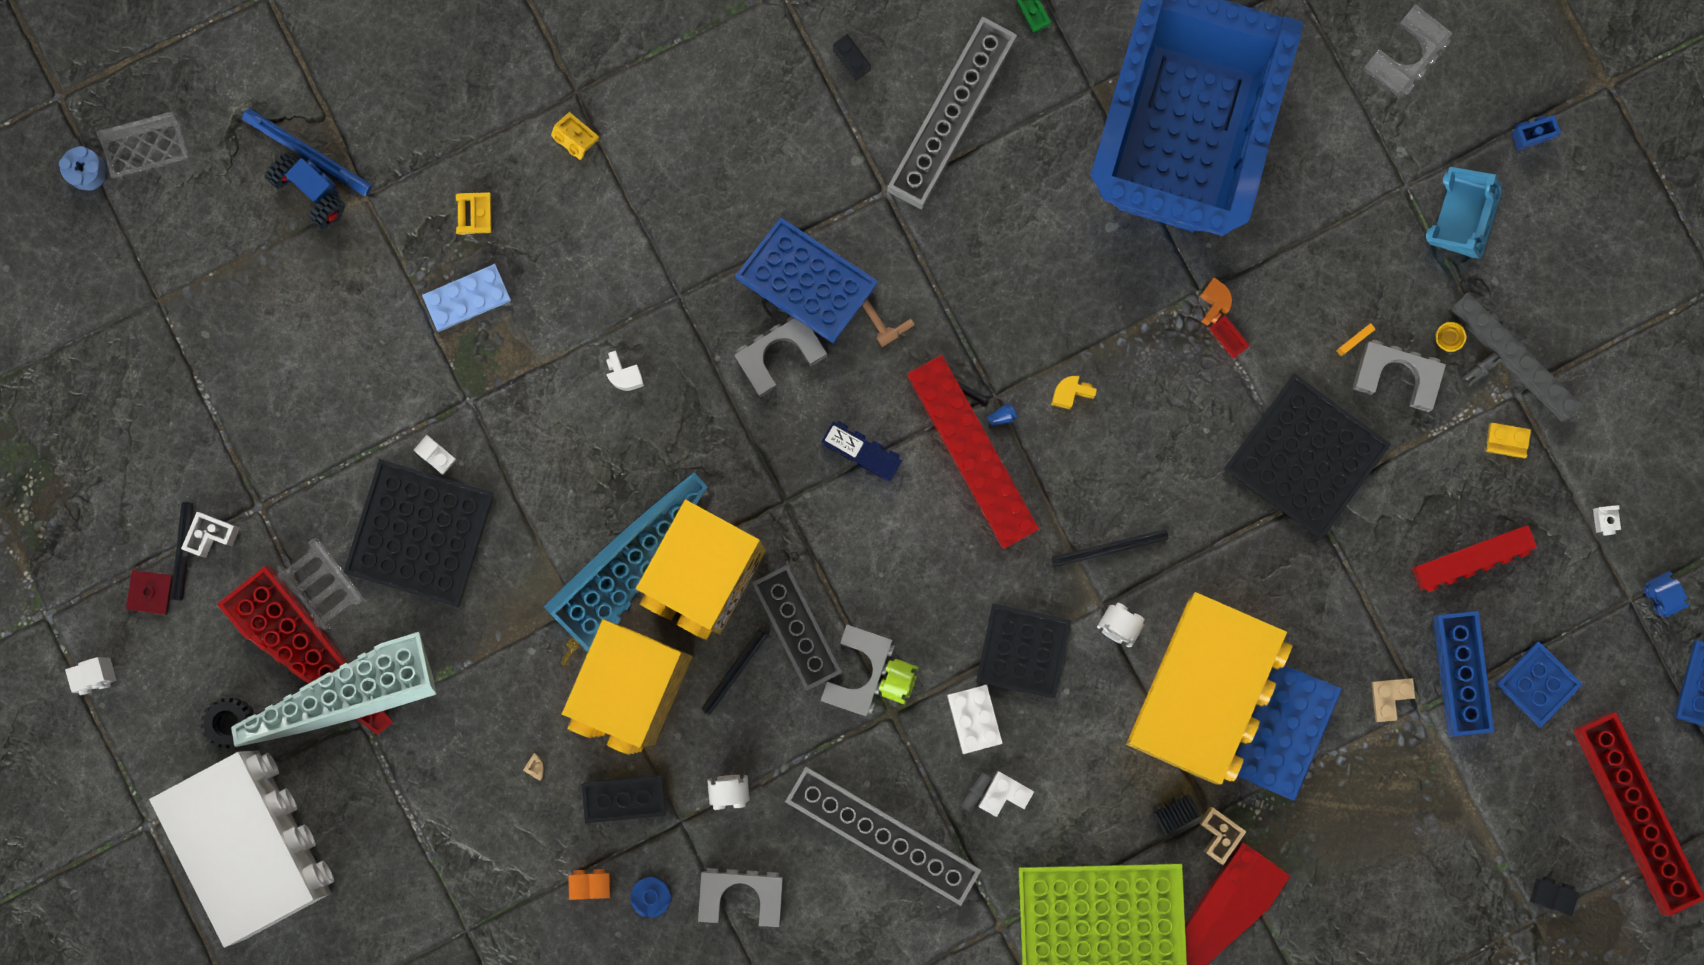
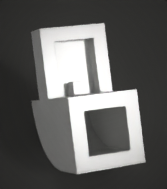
M616 351L608 353L609 359H606L609 370H614V372L606 375L615 387L629 391L644 386L637 365L622 369L618 353Z
M428 435L414 449L418 455L443 475L456 461L451 454Z

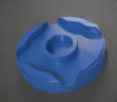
M652 876L643 878L635 884L631 891V904L634 910L643 917H658L670 905V889L660 878Z

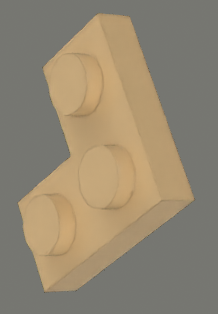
M1413 678L1371 682L1376 722L1396 721L1395 700L1415 699Z

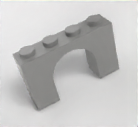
M792 316L787 319L788 322L782 326L778 324L770 329L771 333L764 336L762 334L753 340L754 343L750 346L744 345L737 349V354L734 355L760 398L777 388L764 366L765 352L772 344L779 341H788L795 344L810 367L827 357L826 351L813 330Z
M1372 340L1367 342L1363 349L1352 389L1372 395L1376 392L1384 366L1393 362L1402 363L1413 372L1415 377V388L1409 407L1426 412L1432 411L1446 364L1440 363L1441 360L1437 358L1421 357L1422 354L1417 352H1403V349L1397 346H1391V348L1383 346L1384 343L1381 341Z
M846 625L840 644L865 653L872 663V676L866 685L858 689H847L827 682L821 701L863 716H867V713L872 714L875 702H872L874 694L878 695L881 683L878 681L880 675L885 676L888 665L885 664L886 657H891L895 646L891 644L892 640Z
M706 868V871L701 872L698 922L719 923L723 892L733 884L742 883L754 888L759 895V926H780L783 876H779L778 872H767V875H759V871L747 870V874H740L739 870L727 869L726 873L718 872V868Z

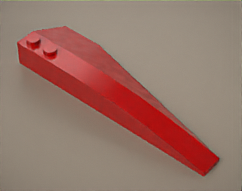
M270 565L264 566L217 604L245 638L251 640L261 650L274 657L276 661L282 663L307 684L329 672L333 673L340 669L339 666L345 663L349 664ZM385 710L356 719L376 735L393 723Z
M1240 841L1185 922L1187 965H1207L1270 908L1290 878V875Z

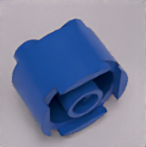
M1670 571L1646 582V587L1643 588L1648 598L1652 597L1655 603L1653 608L1656 614L1666 618L1689 607V603L1684 601L1688 599L1684 589L1677 578L1672 580L1670 577L1672 573Z

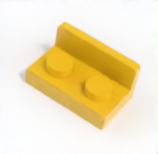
M570 112L554 125L551 134L557 143L564 146L571 155L576 156L579 160L584 157L585 152L599 139L597 134Z

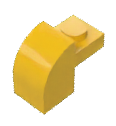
M1079 376L1067 377L1056 387L1051 405L1071 409L1075 395L1094 399L1097 389L1093 388V385L1082 382L1079 385Z

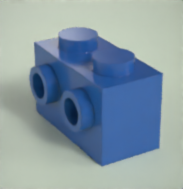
M1546 115L1534 119L1535 122L1529 124L1528 122H1523L1516 125V129L1511 132L1517 151L1558 137L1561 131L1555 115L1546 117Z

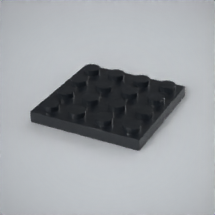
M992 603L976 682L1055 699L1071 620Z

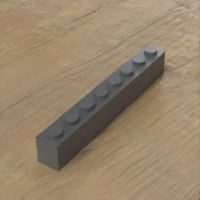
M1468 292L1449 309L1491 353L1495 352L1499 355L1497 358H1501V363L1561 422L1568 420L1582 406Z

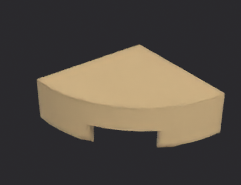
M534 753L523 771L539 781L542 780L544 775V765L540 757Z

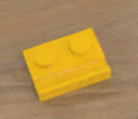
M1490 423L1485 452L1527 458L1526 454L1531 429Z

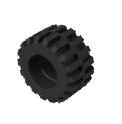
M221 698L216 702H212L209 704L210 707L204 710L205 716L201 717V720H204V724H201V729L205 730L202 733L203 736L208 737L207 741L213 743L217 748H237L234 746L233 735H226L221 730L220 719L225 712L231 711L237 716L238 723L254 715L252 713L254 709L248 706L247 702L241 701L238 698Z

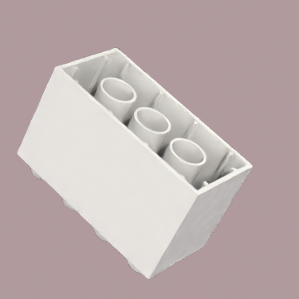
M259 750L237 752L149 799L224 948L246 940L331 894L328 885L334 882L328 865L324 861L316 863L309 850L316 846L311 831L306 825L298 827L291 814L297 810L292 794L288 789L279 791L273 779L274 776L279 774L274 759L269 753L261 756Z

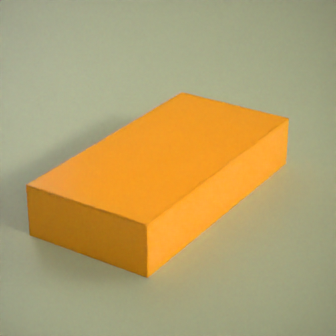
M1371 323L1338 348L1336 350L1338 354L1342 356L1372 333L1375 330L1374 326Z

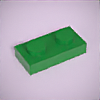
M1016 0L1033 33L1051 25V21L1039 0Z

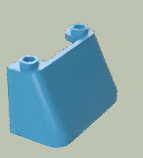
M1449 167L1448 173H1445L1443 178V184L1446 186L1447 193L1437 225H1433L1427 230V242L1462 255L1481 259L1501 198L1502 184L1495 174Z

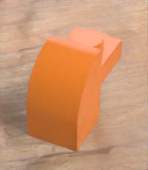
M1216 278L1210 281L1200 295L1202 299L1212 305L1201 322L1207 326L1211 322L1215 324L1221 316L1219 311L1226 315L1231 308V293Z

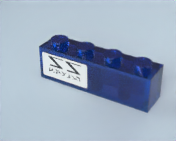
M840 421L837 423L832 422L821 444L891 483L902 463V460L899 459L900 455L891 450L889 453L884 451L881 444L876 441L870 443L865 440V435L858 431L853 433L847 430L848 426Z

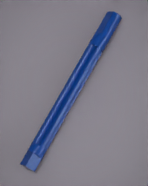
M249 108L244 111L242 120L306 160H310L314 165L366 197L370 193L372 185L305 144Z

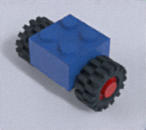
M285 152V154L280 155V158L277 157L275 162L271 163V167L267 168L268 171L265 172L264 178L276 189H282L288 185V182L292 181L316 203V207L309 214V220L320 230L327 229L328 226L330 227L341 216L340 214L344 212L343 209L346 208V204L336 196L338 192L334 188L337 185L324 173L320 175L322 171L310 160L305 162L301 158L298 161L291 153Z

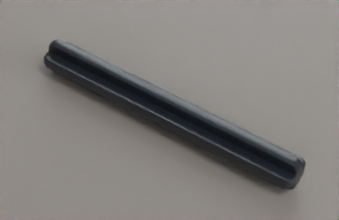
M182 502L171 591V599L178 601L183 600L188 551L181 548L191 527L193 503Z
M757 631L701 708L704 713L710 715L762 645L767 638L763 631Z

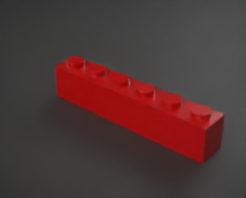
M1527 525L1413 567L1412 570L1420 590L1427 589V592L1439 589L1438 584L1445 582L1446 585L1457 582V577L1464 575L1465 578L1476 575L1475 571L1481 568L1483 571L1495 568L1494 564L1501 561L1503 565L1514 561L1513 556L1519 554L1520 557L1532 554L1531 550L1537 548Z

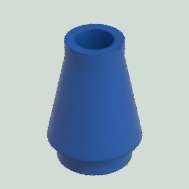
M1011 403L1003 405L987 416L991 427L1014 422V419L1018 418Z

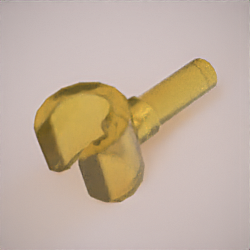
M574 638L565 644L569 650L560 662L563 666L572 653L580 646Z

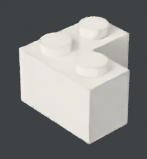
M196 512L181 549L206 558L214 540L228 546H233L240 528L206 514Z
M96 657L80 662L78 666L65 669L71 692L79 693V695L91 693V689L110 687L111 682L117 681L110 658Z
M997 771L978 807L997 817L1006 799L1025 809L1034 791Z

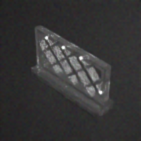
M169 112L97 131L96 133L101 141L111 178L189 159L179 125L178 113ZM175 126L176 134L173 140L163 135L167 127ZM153 131L159 135L154 144L144 140L148 132ZM134 136L139 139L135 149L125 145L129 137ZM162 137L171 141L166 152L157 147ZM115 141L120 144L116 154L109 151L107 143ZM142 142L152 146L147 157L137 152ZM174 144L181 147L182 156L174 157L169 154ZM123 147L133 152L128 162L118 157ZM155 149L164 153L159 162L150 159ZM136 154L145 158L140 167L131 164ZM119 159L126 165L123 171L115 173L113 165Z

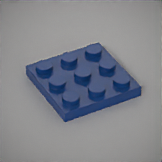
M1536 642L1495 685L1538 727H1542L1583 684L1540 642Z

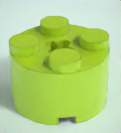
M898 659L894 661L889 660L886 672H888L886 680L882 679L879 687L882 697L906 705L907 701L904 699L905 697L909 698L917 678V676H914V670L918 671L919 667Z

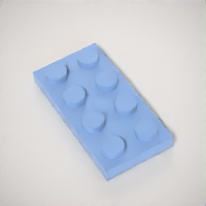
M495 264L422 295L438 332L511 301Z

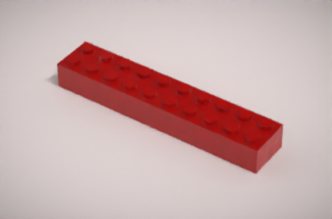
M943 355L907 373L911 386L1002 550L1038 531L1039 528Z
M1608 712L1573 728L1660 913L1671 916L1703 901L1704 894L1617 713Z

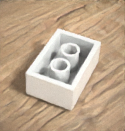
M987 685L947 695L962 754L1002 744Z

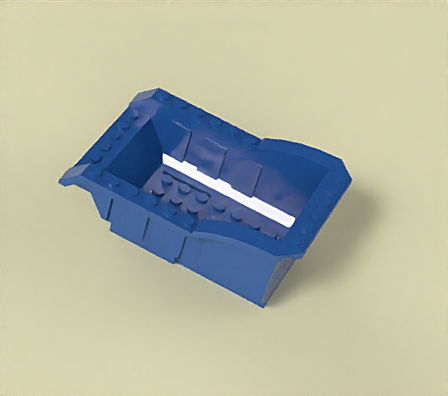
M1142 0L1090 177L1100 191L1098 196L1118 207V210L1191 232L1206 231L1224 236L1230 231L1248 223L1259 188L1268 146L1300 41L1303 21L1286 16L1280 17L1226 0Z

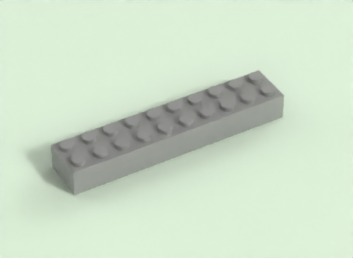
M982 16L889 183L887 192L921 210L923 209L1016 42V34Z
M807 766L785 801L960 906L981 872L980 868Z

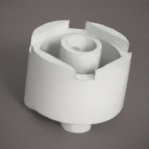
M1117 603L1116 606L1109 605L1097 626L1098 629L1102 627V633L1120 644L1122 641L1127 642L1126 646L1132 647L1144 627L1143 622L1145 619L1136 613L1134 615L1127 611L1128 608L1121 603Z
M740 775L718 776L717 781L712 782V778L707 780L709 804L713 805L714 810L725 809V805L742 808L746 806V802L750 801L747 775H744L743 779H740Z

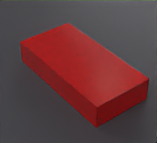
M1225 315L1208 328L1233 359L1250 346Z

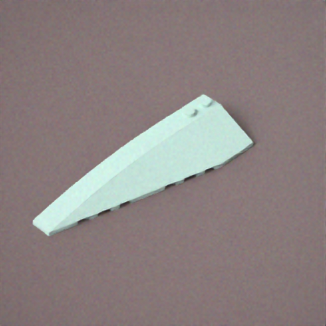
M413 633L375 646L374 650L357 656L358 659L349 664L345 663L339 666L340 669L333 673L329 672L300 688L299 692L293 695L289 694L276 705L266 707L265 711L260 714H254L232 726L234 746L258 743L335 725L436 695L433 675L420 633Z

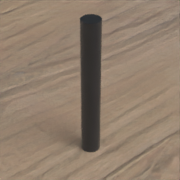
M957 381L964 394L985 405L988 400L987 397Z

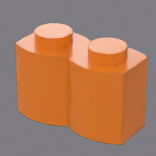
M594 869L593 873L585 874V870H573V874L568 875L569 900L611 897L610 873H606V869Z

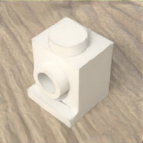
M1619 505L1593 509L1596 533L1603 532V536L1614 535L1616 530H1621ZM1608 517H1610L1611 524L1607 522Z

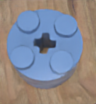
M83 146L72 148L59 161L63 178L78 189L94 190L101 186L105 180L107 168L104 160L88 148Z

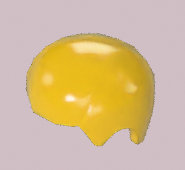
M1455 322L1444 323L1435 334L1437 345L1446 352H1456L1461 349L1467 338L1464 328Z

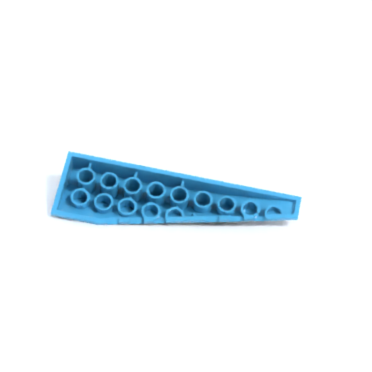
M695 473L686 478L626 528L544 606L587 652H589L602 619L618 624L621 620L619 616L624 610H628L632 604L631 601L635 594L639 593L636 587L684 500L686 499L696 505L707 489L705 483Z

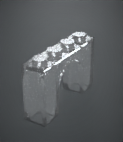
M1416 4L1399 25L1419 41L1422 49L1420 61L1412 65H1402L1378 49L1363 68V70L1399 98L1404 93L1406 95L1410 93L1415 86L1412 84L1416 78L1420 80L1427 72L1424 69L1428 63L1432 65L1439 57L1436 54L1439 49L1444 50L1451 42L1448 38L1452 35V32Z

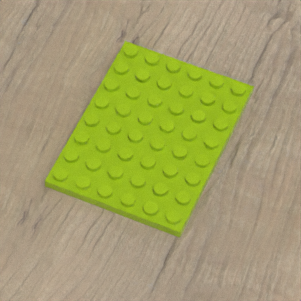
M1182 864L1019 867L1022 965H1187Z

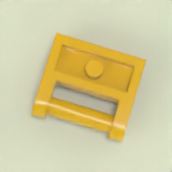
M491 193L456 194V201H458V227H456V234L492 233ZM465 201H470L471 226H466Z

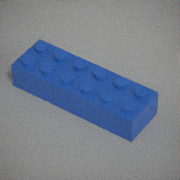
M1479 611L1433 616L1448 736L1494 732Z

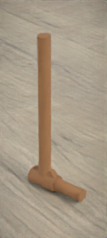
M868 299L862 305L879 331L876 339L881 347H884L898 338V335L915 326L913 321L909 319L895 329L886 328Z

